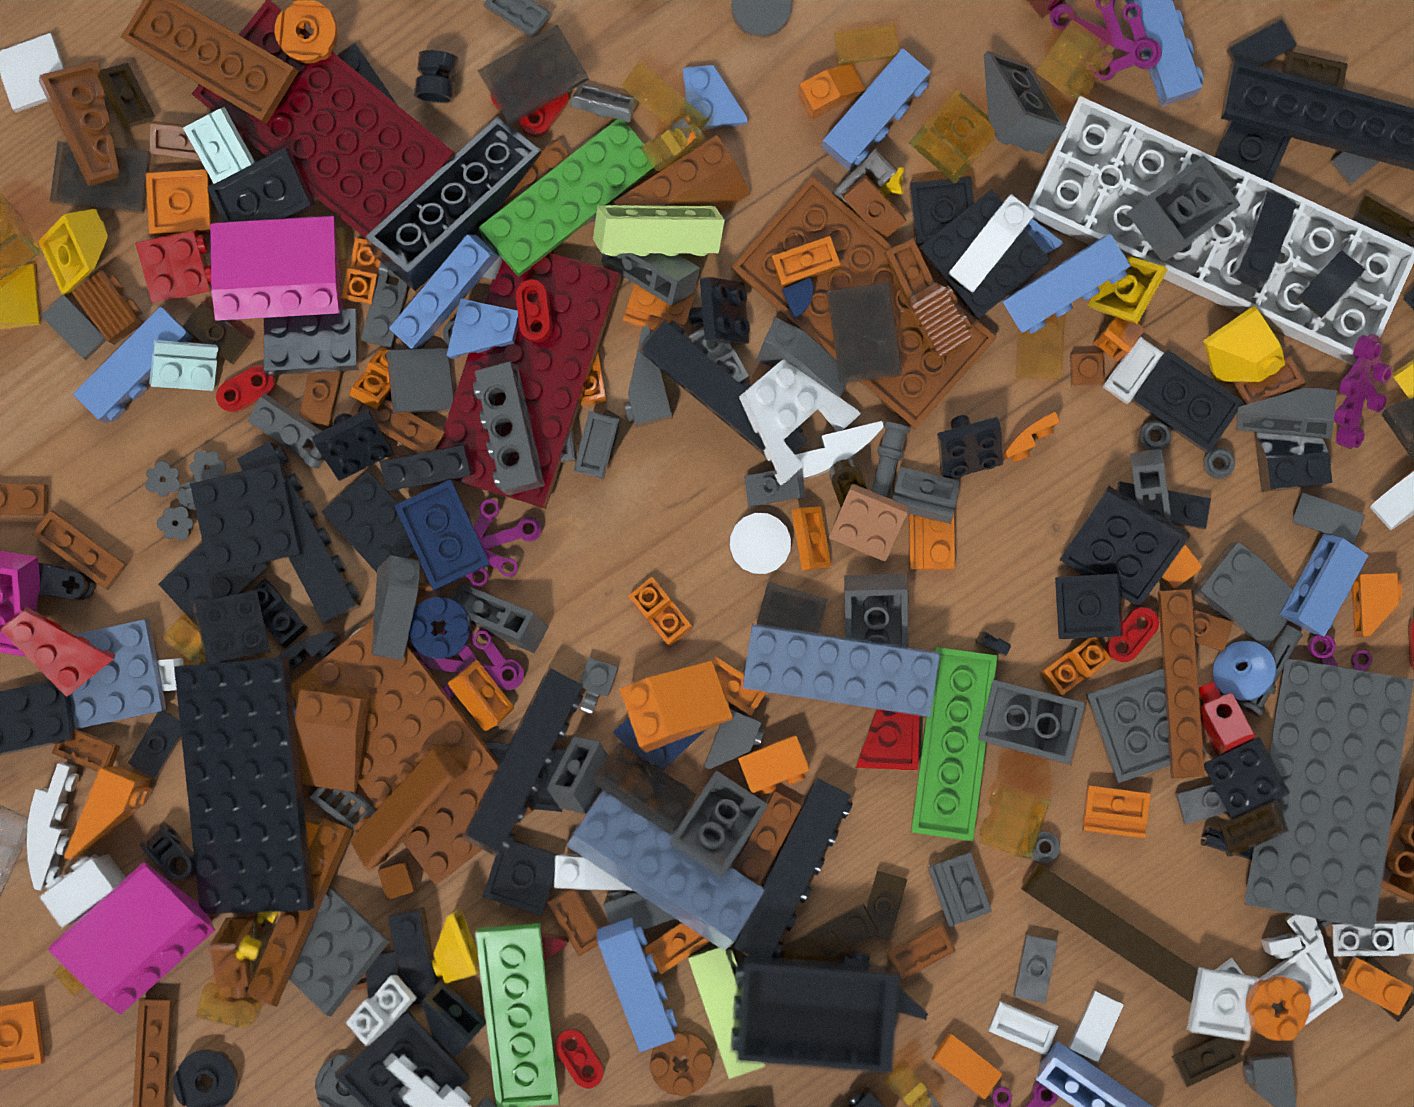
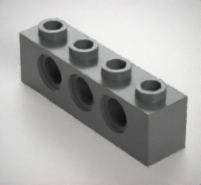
M506 362L475 371L477 381L473 382L476 397L481 399L483 411H480V419L484 429H488L490 440L486 442L490 458L495 460L497 470L493 471V477L496 487L498 489L501 488V491L508 495H513L545 486L519 368L512 362ZM500 393H505L506 400L504 404L496 407L495 398ZM512 422V432L508 436L502 437V427L506 423ZM514 452H518V463L515 466L509 467V456Z

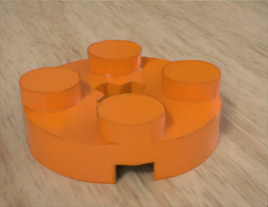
M296 0L291 3L292 6L288 7L285 11L282 10L275 23V38L283 52L300 63H315L329 58L338 40V25L334 15L316 0ZM306 24H310L314 33L305 39L302 34H299L300 29H305Z
M1273 975L1271 978L1261 979L1256 982L1250 989L1245 1002V1009L1249 1013L1251 1027L1257 1033L1272 1040L1284 1039L1289 1041L1294 1039L1306 1024L1311 1007V999L1305 993L1303 987L1296 981L1282 975ZM1282 1000L1283 1010L1274 1016L1275 1010L1271 1008L1272 1004H1279Z

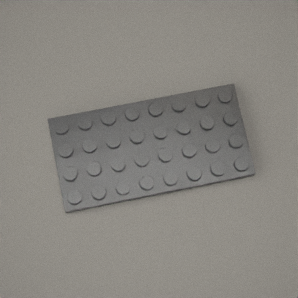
M1287 659L1283 668L1269 755L1290 791L1287 796L1276 800L1280 804L1289 831L1253 848L1244 905L1374 930L1414 680Z

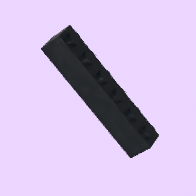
M665 320L660 321L637 350L766 457L763 451L766 447L759 432L755 433L739 398L751 385L745 380H741L739 383L731 376L733 370L721 360L715 363L707 356L709 350L697 340L691 343L685 338L683 334L686 331L673 320H670L669 323ZM800 426L783 440L794 454L798 452L807 440L801 435L804 430Z
M269 441L237 458L243 471L279 462L283 463L303 553L288 558L322 623L328 624L360 607L357 600L361 598L359 590L353 581L348 583L343 574L347 570L339 554L334 556L329 547L332 539L325 527L319 528L315 520L318 513L310 500L305 501L300 490L304 489V486L296 473H290L286 465L290 460L281 445L277 447L276 444Z
M552 668L547 670L461 839L494 856L500 853L501 850L507 851L514 837V834L510 831L515 821L520 823L525 816L528 806L524 803L529 793L532 795L536 793L542 781V778L538 775L543 765L546 767L550 765L556 753V750L552 749L556 738L562 740L570 725L569 722L565 721L570 710L576 712L583 699V695L579 694L583 686L582 684Z
M817 777L815 778L802 804V808L794 820L761 887L765 891L733 944L735 949L749 956L778 957L784 944L779 940L784 930L791 931L798 916L793 912L798 902L804 904L811 890V886L807 884L812 874H819L825 862V858L821 857L826 845L829 847L833 846L839 834V830L835 829L840 817L846 819L852 808L853 802L849 801L851 794Z

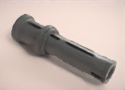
M884 422L885 433L882 445L877 448L880 458L871 491L889 498L898 461L904 458L902 449L906 434L910 433L911 428L892 422Z
M1288 625L1283 627V631L1270 651L1276 663V677L1272 686L1266 693L1256 699L1247 701L1237 700L1240 708L1258 717L1263 715L1262 708L1270 694L1276 692L1275 682L1283 670L1284 664L1292 654L1299 639L1303 636L1300 631Z

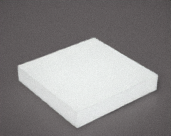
M51 33L0 51V75L12 109L15 112L47 102L48 100L39 83V75L65 69L55 38Z
M1199 967L1187 1030L1249 1041L1251 1032L1249 1022L1251 1021L1249 1013L1245 1009V1002L1252 986L1261 979L1254 976Z

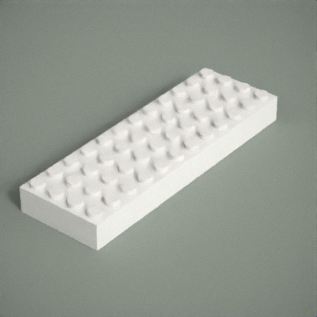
M1079 96L1065 123L1067 128L1059 136L1027 205L1035 213L1032 219L1088 245L1093 244L1110 233L1123 254L1166 267L1168 271L1163 279L1239 314L1255 306L1270 328L1348 364L1354 365L1357 361L1353 352L1355 344L1361 335L1375 334L1379 338L1381 337L1414 264L1413 247ZM1204 155L1240 203V206L1163 263L1126 212ZM1269 191L1296 203V207L1270 277L1266 284L1256 289L1229 277L1265 194ZM1342 250L1366 270L1321 319L1297 298Z

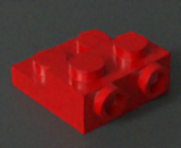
M198 229L135 243L152 303L211 291V265L207 266L204 255L208 253V247L204 235H199Z

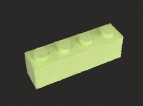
M598 205L593 240L600 252L609 256H618L620 253H634L639 256H647L650 253H663L668 256H677L679 253H692L696 256H706L708 253H719L725 219L715 206Z
M715 945L692 953L688 956V960L729 1079L765 1067L764 1063L737 1061L736 1052H731L732 1027H738L739 1021L733 1019L734 995L741 994V987H736L735 982L736 977L733 968L737 966V962L732 948L724 951Z

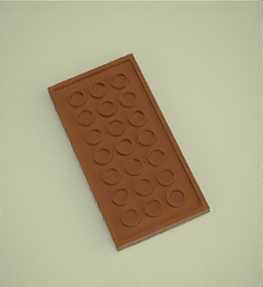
M812 176L731 266V270L797 328L807 333L856 380L912 429L916 430L997 337L956 302L954 305L958 313H964L972 328L968 331L972 339L942 358L934 355L905 304L906 299L885 257V251L894 247ZM831 236L840 267L810 277L813 285L811 302L806 311L800 317L794 319L782 290L798 282L781 287L772 256Z
M373 619L291 684L292 696L298 702L299 690H311L370 699L358 783L374 805L385 793L391 795L397 789V786L394 784L395 781L406 770L411 773L418 765L415 761L416 758L427 747L432 750L441 745L467 770L403 841L433 883L437 885L482 850L461 838L499 762L408 642L402 660L371 655ZM527 799L524 804L528 806L524 817L535 810Z

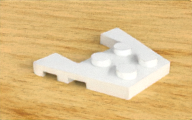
M784 359L739 396L755 433L759 432L766 447L763 451L767 460H772L777 471L775 477L780 485L788 481L804 466L783 440L817 409L837 432L844 430L861 414L857 409Z
M1290 914L1284 919L1294 932L1300 936L1304 946H1302V949L1294 952L1293 956L1287 957L1259 979L1266 980L1273 975H1282L1300 984L1311 999L1309 1016L1306 1024H1308L1341 1000L1343 994L1316 919ZM1232 958L1215 969L1245 975ZM1282 1000L1279 1004H1272L1271 1008L1275 1010L1274 1016L1282 1012Z

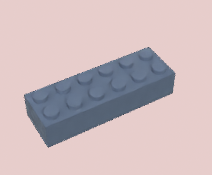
M752 623L743 688L930 717L940 654L933 650Z
M606 785L571 837L567 847L725 951L736 939L765 890L731 867L728 868L723 878L710 871L669 843L676 832L674 829Z

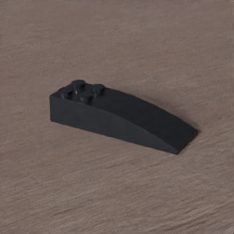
M497 116L366 236L373 256L416 291L440 268L467 234L475 235L479 231V227L499 209L541 155V150Z

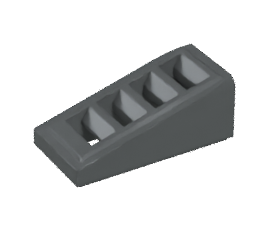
M315 786L309 793V798L355 833L357 832L353 828L364 816L367 815L370 818L377 811L374 806L356 792L333 789L324 799L321 795L327 788ZM342 791L345 795L334 807L331 803ZM353 799L355 803L345 815L341 813L347 803ZM362 806L366 810L354 823L351 821V818Z

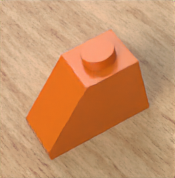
M848 64L826 69L801 82L798 95L813 120L859 96L866 89L853 65Z
M1114 316L1093 344L1114 361L1118 362L1131 351L1145 328L1140 325L1142 323L1141 320L1136 324Z
M1397 573L1360 574L1357 576L1352 585L1354 637H1370L1399 605V598L1402 597L1403 589L1401 581L1398 580Z

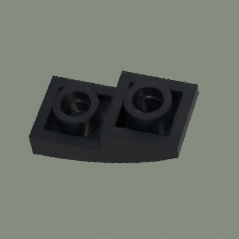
M1341 250L1297 299L1322 319L1340 300L1343 294L1361 277L1366 269Z
M266 578L251 590H257L264 624L281 646L286 648L308 629V626Z
M330 631L311 636L291 646L277 658L288 657L289 668L291 667L294 670L306 660L307 657L304 655L306 652L312 657L317 658L320 655L324 658L338 646L335 641L340 635L337 632Z

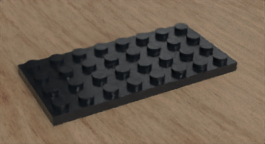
M280 657L219 662L210 665L202 663L174 666L200 908L205 914L308 911L315 908L289 658Z

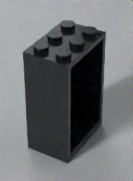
M743 955V963H737L735 982L736 987H741V994L734 995L733 1019L739 1021L738 1027H732L731 1052H736L737 1061L893 1073L899 974L894 967Z

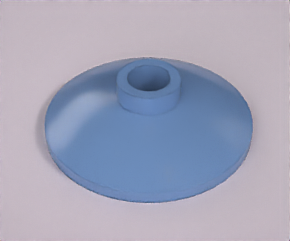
M1239 641L1228 645L1225 651H1221L1218 654L1213 665V678L1219 690L1224 695L1232 693L1235 699L1240 701L1252 700L1262 696L1270 689L1276 677V663L1272 654L1263 645L1252 641ZM1241 663L1248 664L1244 671H1238L1237 667Z

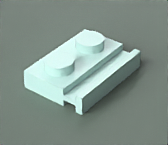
M225 107L183 127L213 183L255 163Z
M154 340L149 382L151 387L214 391L217 345Z

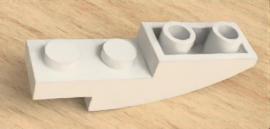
M68 762L57 764L49 789L40 788L35 790L30 808L27 827V858L34 889L39 891L47 889L45 886L59 876L60 867H57L61 855H65L70 843V838L67 837L70 829L58 825L59 821L62 822L67 815L69 804H66L69 792L74 791L79 780V775L76 774L78 766Z
M1414 919L1375 921L1374 930L1340 923L1332 924L1334 956H1399V954H1414Z
M391 1053L383 1062L392 1073L405 1083L398 1094L412 1107H472L468 1104L472 1098L459 1086L453 1090L446 1084L437 1093L440 1087L427 1075L423 1079L416 1075L413 1071L417 1066L406 1056L402 1055L398 1059Z

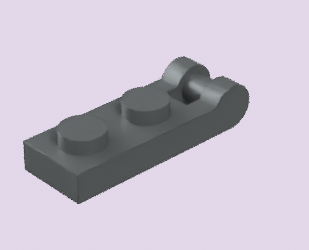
M380 262L372 305L370 304L361 340L392 349L396 335L389 327L403 311L409 285L400 278L398 286L388 284L390 275L398 276Z
M267 394L260 396L247 421L302 457L309 466L320 468L324 458L315 445L311 448L307 443L309 440L313 441L312 436L322 431Z

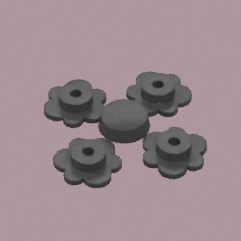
M200 450L194 454L195 462L190 464L189 469L195 473L194 479L196 482L219 477V475L225 472L226 464L222 460H218L219 455L217 452L211 451L207 453ZM159 461L155 468H149L146 472L149 478L145 484L146 489L149 492H157L161 497L167 496L169 492L178 491V500L182 506L175 509L166 508L163 512L164 516L159 517L157 520V527L164 531L166 539H173L175 537L177 540H185L189 536L188 529L192 528L194 524L193 520L188 518L189 512L186 509H195L190 483L194 482H186L180 487V481L177 479L179 476L178 469L171 468L170 464L166 461ZM207 464L210 466L209 470L205 468ZM163 476L166 478L165 482L161 480ZM175 520L178 521V526L174 525Z

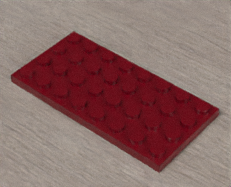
M266 0L239 33V36L299 71L268 123L265 124L201 85L196 87L192 95L212 112L225 107L237 131H243V137L265 156L268 157L283 148H289L309 192L366 238L373 229L455 156L456 153L334 52H332L329 58L315 63H300L283 52L275 38V23L282 10L272 1ZM300 29L299 34H302L305 39L312 35L306 29Z
M549 253L518 277L504 260L502 261L496 279L492 280L485 304L517 310V288L526 280H537L546 287L549 293L553 330L548 339L535 343L523 336L519 326L514 344L491 347L489 350L479 353H468L443 430L445 434L437 449L468 443L475 474L451 480L546 509L622 276L619 272ZM533 293L529 301L535 302L538 299V293ZM542 323L535 324L533 331L539 332L542 329ZM506 362H512L519 368L545 484L543 487L513 495L502 492L501 488L498 489L494 482L493 471L497 469L495 460L490 458L486 442L490 440L488 429H484L480 419V411H483L481 399L476 397L473 382L477 381L475 371ZM500 393L495 398L496 407L504 404L506 400L505 393ZM512 422L506 423L502 427V437L508 436L512 432ZM514 452L509 456V467L515 466L518 463V452Z

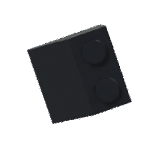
M1254 432L1261 492L1317 487L1333 483L1329 451L1323 438Z

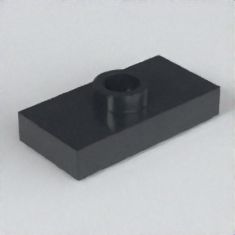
M166 711L158 712L128 764L154 779L158 778L181 739L180 719Z

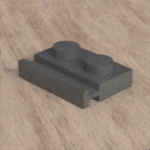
M900 467L893 500L908 506L909 511L907 514L951 524L960 481Z
M971 852L927 867L949 927L992 912Z

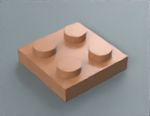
M852 483L831 530L829 539L886 562L907 516L909 507Z

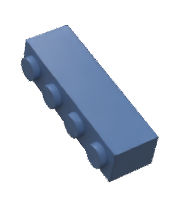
M1125 0L1126 5L1135 3L1142 8L1143 16L1141 20L1147 37L1156 40L1161 46L1162 56L1159 63L1155 67L1148 69L1161 107L1196 96L1202 89L1204 80L1201 69L1198 66L1195 67L1192 58L1194 54L1192 43L1189 38H1185L1182 30L1184 21L1180 10L1175 9L1172 0ZM1132 8L1128 11L1131 19L1135 18L1138 14L1137 8ZM1151 49L1143 50L1145 59L1151 57Z
M902 48L825 137L821 148L848 171L855 164L859 166L871 154L868 151L870 146L874 142L880 144L890 132L889 124L894 119L900 121L910 109V106L907 105L914 96L920 98L930 85L927 80L931 71Z
M1109 233L1006 297L1002 302L1021 333L1028 330L1030 334H1033L1047 325L1044 320L1055 313L1058 318L1073 309L1071 303L1082 297L1086 301L1099 293L1100 289L1098 286L1107 280L1113 284L1127 275L1125 269L1130 267V264Z
M467 234L389 329L411 349L423 348L459 305L460 298L464 299L499 258V255L477 235Z
M160 306L73 395L98 420L104 423L114 422L125 412L124 406L131 399H138L147 389L145 385L150 381L154 340L189 343L193 336L168 311Z
M631 917L596 930L600 950L639 1051L643 1052L675 1040L673 1028L677 1027L678 1023L673 1009L667 1010L664 1004V1000L668 999L663 982L656 983L653 973L658 971L652 954L646 955L643 945H646L647 941L642 927H635Z
M1059 1041L1053 1045L1047 1056L1039 1064L1036 1080L1075 1107H1153Z

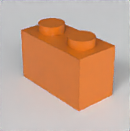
M796 735L738 757L751 793L758 791L759 796L777 790L775 784L787 780L788 785L806 778L804 773L810 771Z

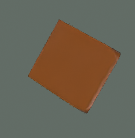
M408 860L377 870L387 900L417 890Z

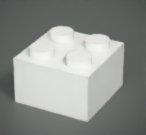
M94 854L89 858L86 856L71 867L74 871L73 873L70 872L65 876L60 875L45 886L48 891L41 895L40 898L62 928L76 923L126 878L109 854L99 857L97 854Z

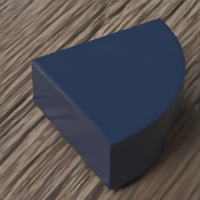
M810 277L782 290L794 319L800 317L811 302L813 285Z

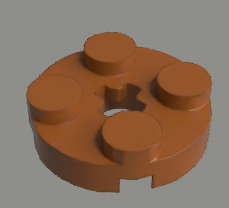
M683 1031L674 1033L675 1040L654 1047L650 1060V1071L655 1083L665 1092L681 1097L700 1090L708 1081L712 1067L710 1050L705 1041L692 1032ZM685 1055L688 1058L686 1064L689 1068L677 1071L674 1069L675 1062L673 1058L676 1056L682 1058Z

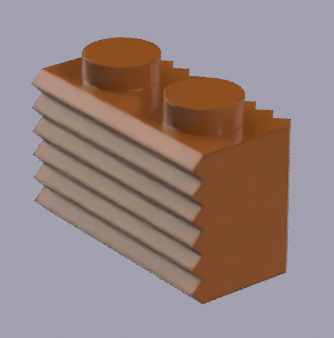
M101 270L78 286L77 289H74L72 294L105 339L115 345L144 323L139 317L143 312L132 298L128 301L121 292L125 288L114 274L109 276Z
M935 282L915 296L907 299L905 304L932 353L942 358L972 339L968 331L972 327L964 313L961 312L959 314L954 304L957 302V298L949 286L944 287Z

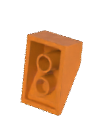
M712 660L648 677L619 689L638 744L645 752L655 750L734 719Z
M119 766L100 768L64 858L70 860L88 855L133 815L141 805L144 806L151 794L152 789L149 788L151 779Z

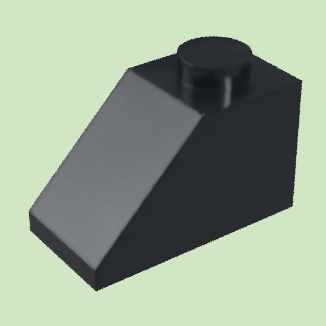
M442 979L421 1002L432 1037L455 1058L486 1025V1020Z

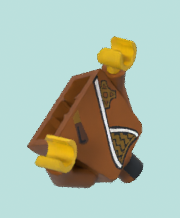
M281 911L259 912L258 916L225 918L209 945L217 985L219 987H231L233 997L242 998L248 996L246 993L260 963L259 947L262 942L258 941V933L265 927L264 920L274 923Z

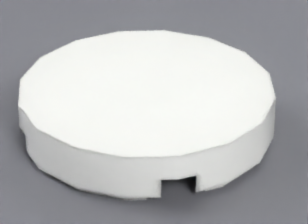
M754 513L744 517L735 525L730 536V551L734 560L742 569L753 574H767L777 570L786 561L791 548V537L787 527L779 518L768 513Z

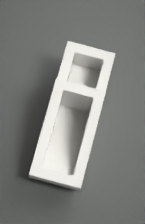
M875 422L822 435L820 439L821 449L795 455L804 465L802 467L803 479L806 480L828 472L834 463L854 457L883 429V422Z

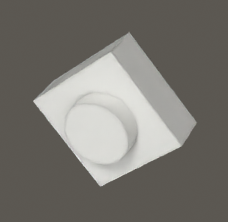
M183 658L157 660L162 690H176L174 666L183 665Z
M1293 933L1261 939L1264 952L1274 955L1276 959L1291 957L1294 955V950L1302 949L1300 936Z

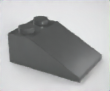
M987 51L984 54L988 119L995 130V137L1005 145L1011 144L1028 152L1031 150L1044 154L1067 127L1030 65Z
M1203 155L1126 213L1164 263L1238 208L1240 203Z
M1239 541L1230 543L1192 591L1223 617L1232 621L1237 628L1256 643L1263 645L1265 648L1271 644L1289 621L1281 616L1280 613L1293 589L1262 559Z
M906 574L844 575L846 637L908 647V588Z
M993 680L978 740L1072 766L1087 705L1084 702Z
M716 771L669 843L723 878L769 805Z

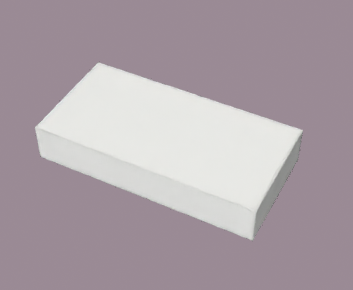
M1140 337L1131 351L1121 359L1102 387L1128 404L1164 353Z
M1093 990L1068 1048L1098 1062L1124 1005Z
M999 1001L987 1030L1047 1056L1058 1025Z

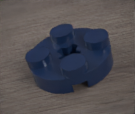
M433 597L424 600L414 609L409 636L413 646L421 654L429 658L444 659L459 654L467 646L471 638L469 613L461 603L452 598ZM444 620L447 623L444 627L447 633L445 635L441 633L435 635L433 632L435 629L433 626L434 622Z

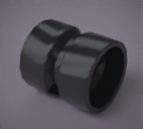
M437 50L420 51L417 70L421 76L416 78L414 96L420 100L432 103H452L454 101L456 85L452 78L457 76L458 57L454 54Z

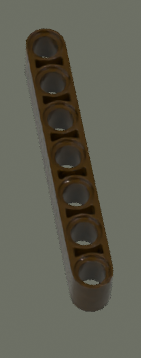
M1037 863L1021 889L1192 1003L1198 973L1195 967Z

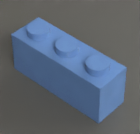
M1323 534L1280 615L1306 632L1325 637L1327 631L1333 625L1334 618L1342 603L1347 599L1355 579L1361 573L1368 554L1342 537Z

